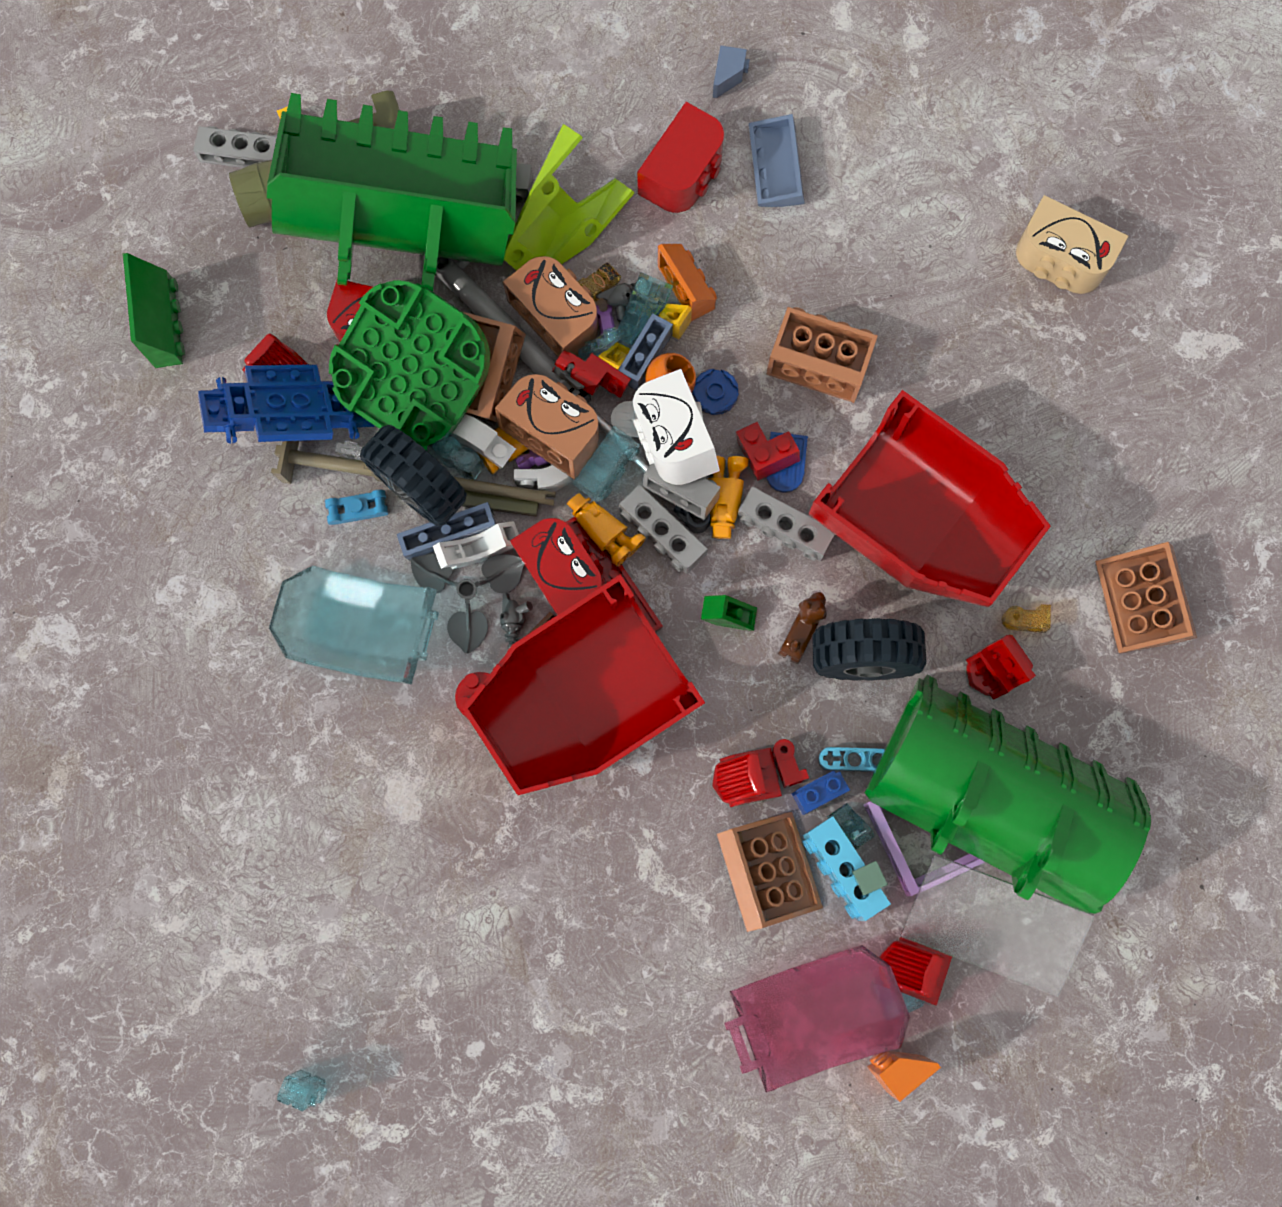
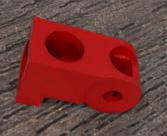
M780 739L775 743L772 755L783 787L787 788L807 781L809 779L807 770L799 771L796 763L793 743L787 739Z

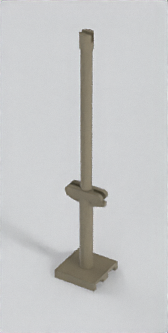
M282 441V445H276L275 455L279 458L277 469L272 468L271 473L282 483L291 484L295 464L372 476L377 481L382 482L361 460L299 451V441ZM454 477L466 491L534 501L554 506L555 503L554 500L546 499V497L555 498L556 492Z

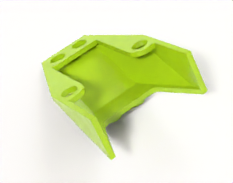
M565 124L562 125L515 224L514 233L510 235L507 241L504 260L516 271L531 259L541 256L551 257L562 265L590 246L635 194L633 190L615 178L580 202H575L559 186V182L552 175L583 139L580 134Z

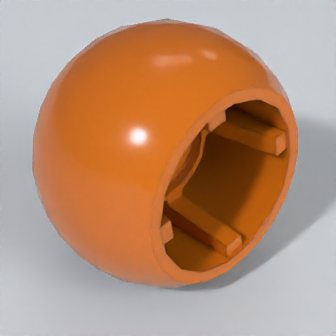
M664 353L657 356L649 364L645 374V382L681 369L692 393L696 384V373L692 364L684 356L677 353Z

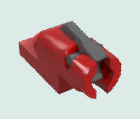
M564 350L554 364L556 366L552 369V372L561 379H564L574 389H582L592 396L602 386L610 393L621 398L631 381V378L593 353L586 361H583L576 355Z

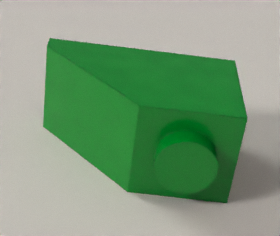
M727 595L704 596L701 620L717 626L754 631L757 607Z

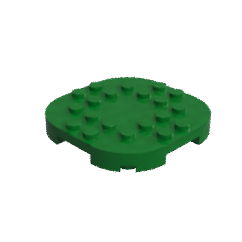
M401 280L380 283L371 288L359 301L361 306L341 342L334 345L329 360V374L332 375L334 385L332 389L337 399L347 410L356 412L380 429L383 426L392 425L411 437L420 446L438 443L451 435L457 428L487 377L490 367V351L487 339L482 329L472 318L425 286Z

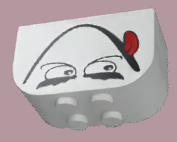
M676 370L640 386L633 398V407L637 419H634L633 422L640 442L644 447L650 465L655 464L659 476L670 484L683 485L720 471L715 448L682 370Z

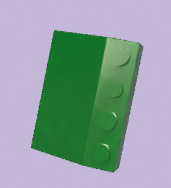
M123 253L131 342L155 368L183 364L182 355H185V348L182 341H180V334L183 333V328L180 320H178V313L181 312L179 301L176 299L175 292H178L176 279L172 278L168 271L129 253Z

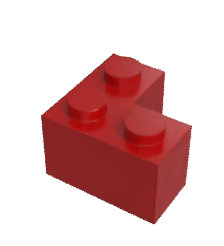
M758 422L736 431L737 443L744 456L749 459L748 464L757 481L800 461V450L789 431L767 441Z

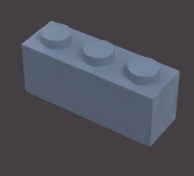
M653 313L618 369L631 378L628 386L636 391L645 382V374L649 364L653 359L661 355L673 334V324Z

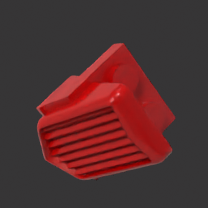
M271 333L267 334L244 360L246 366L309 365L293 349L282 343Z
M1011 634L990 643L965 659L967 661L969 686L986 696H991L993 700L1009 693L1014 688L1032 680L1036 676L1032 671V662Z
M771 748L720 758V762L715 766L712 787L721 800L729 803L730 807L782 796Z
M900 937L899 941L892 942L879 956L881 977L885 981L884 986L937 1006L952 956Z

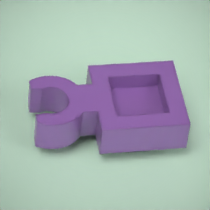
M530 449L528 454L515 458L516 464L520 469H530L535 464L537 467L549 464V462Z

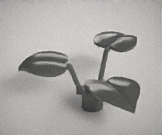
M435 553L411 559L413 576L422 589L429 593H440L444 589L445 583L457 587L458 595L465 600L466 613L461 611L454 613L448 621L447 630L452 641L467 654L479 647L488 630V622L485 615L479 611L471 613L470 600L476 596L477 587L490 583L493 591L509 593L519 584L524 562L520 557L510 554L494 555L488 558L481 568L483 575L487 579L475 583L469 579H464L458 583L448 579L451 577L453 569L451 567L441 569Z

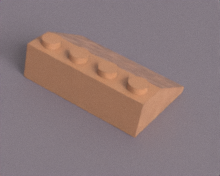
M1165 542L1095 561L1119 654L1197 638L1172 544Z
M792 811L717 834L747 932L762 929L823 908Z

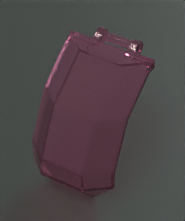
M861 945L731 990L730 994L738 1017L724 1022L726 1030L730 1031L739 1056L741 1073L744 1074L758 1069L765 1092H770L829 1068L882 1052L900 1049L909 1024L910 1015L891 966ZM743 1025L747 1039L755 1058L753 1060L750 1059L741 1031L739 1029V1026Z

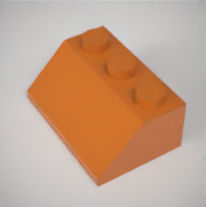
M682 244L658 245L657 267L681 305H689L692 308L691 322L714 310L717 299L716 293L712 287L708 288L702 270L695 267L691 252L689 250L686 251Z
M888 1050L884 1053L882 1051L877 1052L871 1057V1064L867 1066L885 1091L899 1102L941 1068L937 1062L923 1055Z

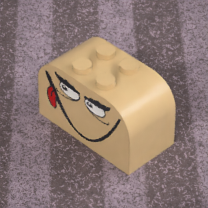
M1044 195L1017 244L1016 256L1019 263L1026 270L1034 273L1036 277L1046 279L1060 289L1085 294L1095 290L1114 265L1128 235Z

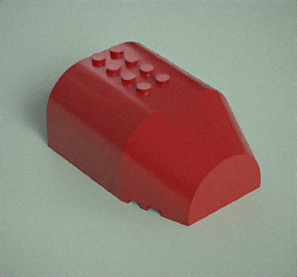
M904 390L898 394L887 408L879 427L833 487L830 483L825 486L813 501L809 512L812 518L906 588L985 607L993 604L1051 527L1033 501L1029 502L1023 494L1021 485L1018 482L1015 483L1007 471L1009 469L1004 462Z
M620 574L512 644L505 656L493 668L490 675L465 703L462 710L516 794L522 795L599 774L705 704V701L693 683L689 682L642 613L635 601L633 592Z

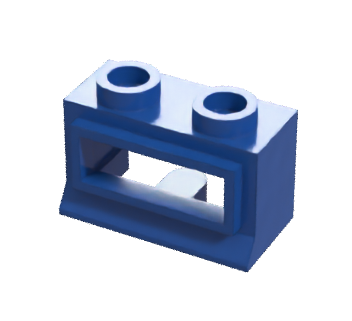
M833 770L791 794L802 815H805L838 796L847 793L850 789L841 772L836 773Z

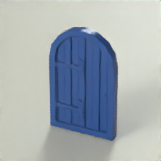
M771 432L770 440L784 433ZM791 434L800 450V461L767 477L769 485L774 490L787 493L796 490L801 485L805 474L808 436Z

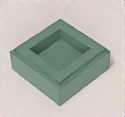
M877 861L852 871L863 896L888 885Z

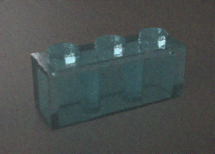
M613 426L572 484L595 501L605 500L612 491L610 487L614 481H619L626 471L624 467L629 460L632 462L640 452L638 448L641 444L618 427Z

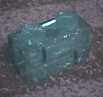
M298 1070L289 1074L283 1081L277 1095V1101L286 1105L292 1104L293 1108L300 1111L315 1107L317 1103H322L327 1093V1089L324 1088L326 1084L325 1079L316 1075L311 1077V1073L304 1070Z

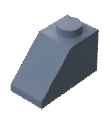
M720 45L713 85V98H718L742 82L743 73H748L750 59H746L747 49Z

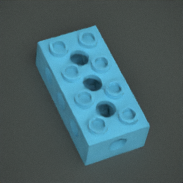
M833 816L802 835L805 839L802 842L810 855L812 853L815 854L819 860L816 863L819 870L824 876L828 875L833 882L830 884L832 890L838 898L840 896L843 897L847 903L844 907L852 919L866 921L891 905L881 888L864 896L861 895L859 899L855 897L854 888L858 884L852 871L865 866V864ZM827 842L832 844L834 848L832 855H829L825 850ZM841 864H844L848 869L846 877L840 874L839 868Z

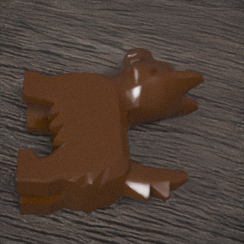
M822 592L813 593L810 598L799 603L800 611L778 655L783 658L789 655L791 656V662L799 664L820 620L826 619V598Z

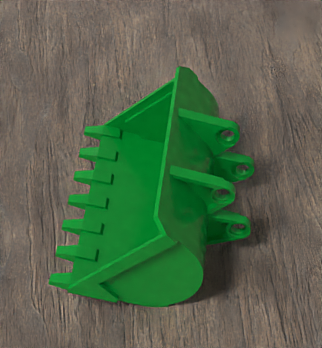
M291 93L287 112L282 111L267 182V198L272 199V232L274 234L339 243L338 285L347 286V282L350 280L354 245L424 255L421 285L433 291L438 257L502 266L508 234L513 235L515 228L517 149L513 148L512 128H502L498 146L478 143V123L468 122L464 140L443 137V117L433 116L430 134L428 135L408 131L407 111L398 110L394 129L373 126V106L364 104L359 123L338 120L337 100L327 99L323 118L303 115L301 94Z
M928 674L924 680L921 678L917 680L864 792L872 803L929 832L930 850L935 853L943 854L948 843L1011 875L1014 892L1025 900H1029L1035 890L1038 889L1078 911L1093 914L1101 912L1103 906L1111 901L1124 886L1139 860L1151 827L1149 804L1145 794L1135 780L1127 777L1123 783L1108 775L1103 764L1093 759L1091 765H1088L1073 757L1068 746L1059 743L1057 748L1041 741L1035 729L1026 725L1022 731L1006 723L1002 712L993 708L989 714L971 705L969 695L960 691L956 697L938 688L937 680Z

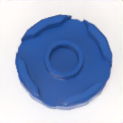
M709 369L696 378L693 398L695 402L701 403L703 412L719 415L730 411L736 404L739 395L738 383L734 376L727 371Z

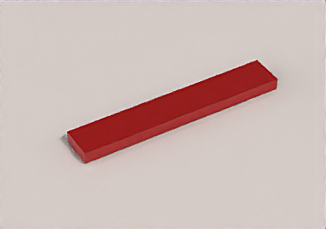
M575 517L566 521L574 533H581L591 549L587 553L591 554L593 552L603 567L600 573L605 582L607 583L621 574L653 630L657 632L663 628V625L622 564L618 567L614 566L611 562V555L607 550L601 551Z

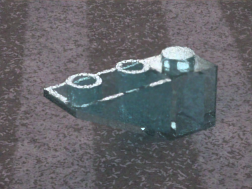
M640 272L616 332L617 339L633 345L652 313L658 316L665 308L673 285Z

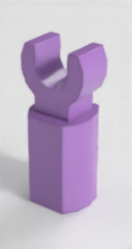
M608 304V309L605 312L600 311L599 306L596 305L598 324L604 344L614 343L618 338L612 317V306Z

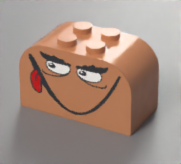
M541 256L531 259L503 281L507 301L557 357L564 350L578 357L595 342L598 336L596 304L590 290L585 285L581 286L576 281L577 277L572 270H566L561 263L551 257Z
M533 374L521 378L495 407L499 429L574 480L598 450V418L594 409L588 405L583 397L573 395L565 385L560 382L555 383L546 376Z

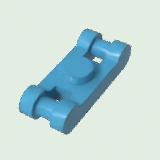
M375 490L371 493L343 498L326 499L325 507L329 512L327 516L328 524L336 525L388 515V506L384 502V499H386L385 490ZM375 502L376 507L370 509L369 503ZM344 507L345 513L338 514V508Z

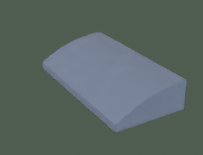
M793 114L749 123L758 206L785 207L805 204Z

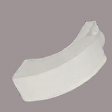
M467 414L464 415L454 432L447 437L448 440L458 447L463 444L474 449L500 469L503 468L516 450V448L499 437L495 430Z
M553 465L543 469H514L516 486L520 485L521 488L529 489L533 488L534 485H538V490L555 492L574 480Z
M514 521L498 523L479 534L460 540L439 542L433 548L441 569L448 567L457 569L479 563L494 555H499L513 549L514 547L510 540L518 536L519 533Z

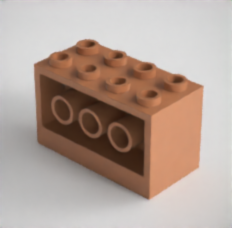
M787 307L770 355L766 375L854 403L878 335L873 334L867 329L859 330L850 327L845 322L828 320L823 315L806 313L798 307Z
M465 313L482 329L490 351V367L487 377L465 414L498 423L495 407L511 389L526 334L515 325Z

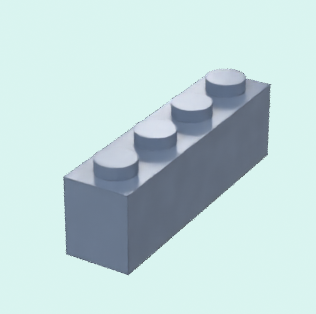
M486 502L455 513L444 525L436 526L429 522L396 535L404 557L410 561L413 557L435 552L433 546L439 542L471 537L491 528L497 523L491 506Z

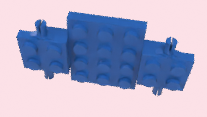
M317 365L245 366L247 383H226L227 381L224 377H222L221 383V377L216 379L217 389L198 391L204 433L225 432L226 441L231 444V438L232 444L237 442L236 432L254 431V428H256L258 442L332 440V428H347L349 437L357 439L360 436L358 428L375 427V425L356 412L347 410L340 403L332 389L334 388L333 381H321Z

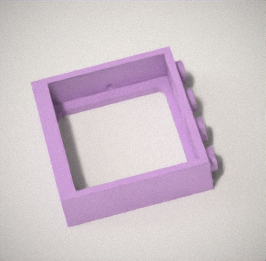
M871 801L864 804L906 896H913L984 863L983 860L967 854L914 879L884 817L883 808Z

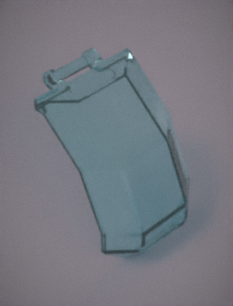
M313 565L282 581L269 630L286 659L356 676L412 685L418 660H427L428 653L426 651L433 624L438 619L439 612L432 610L437 589L383 583L330 571Z

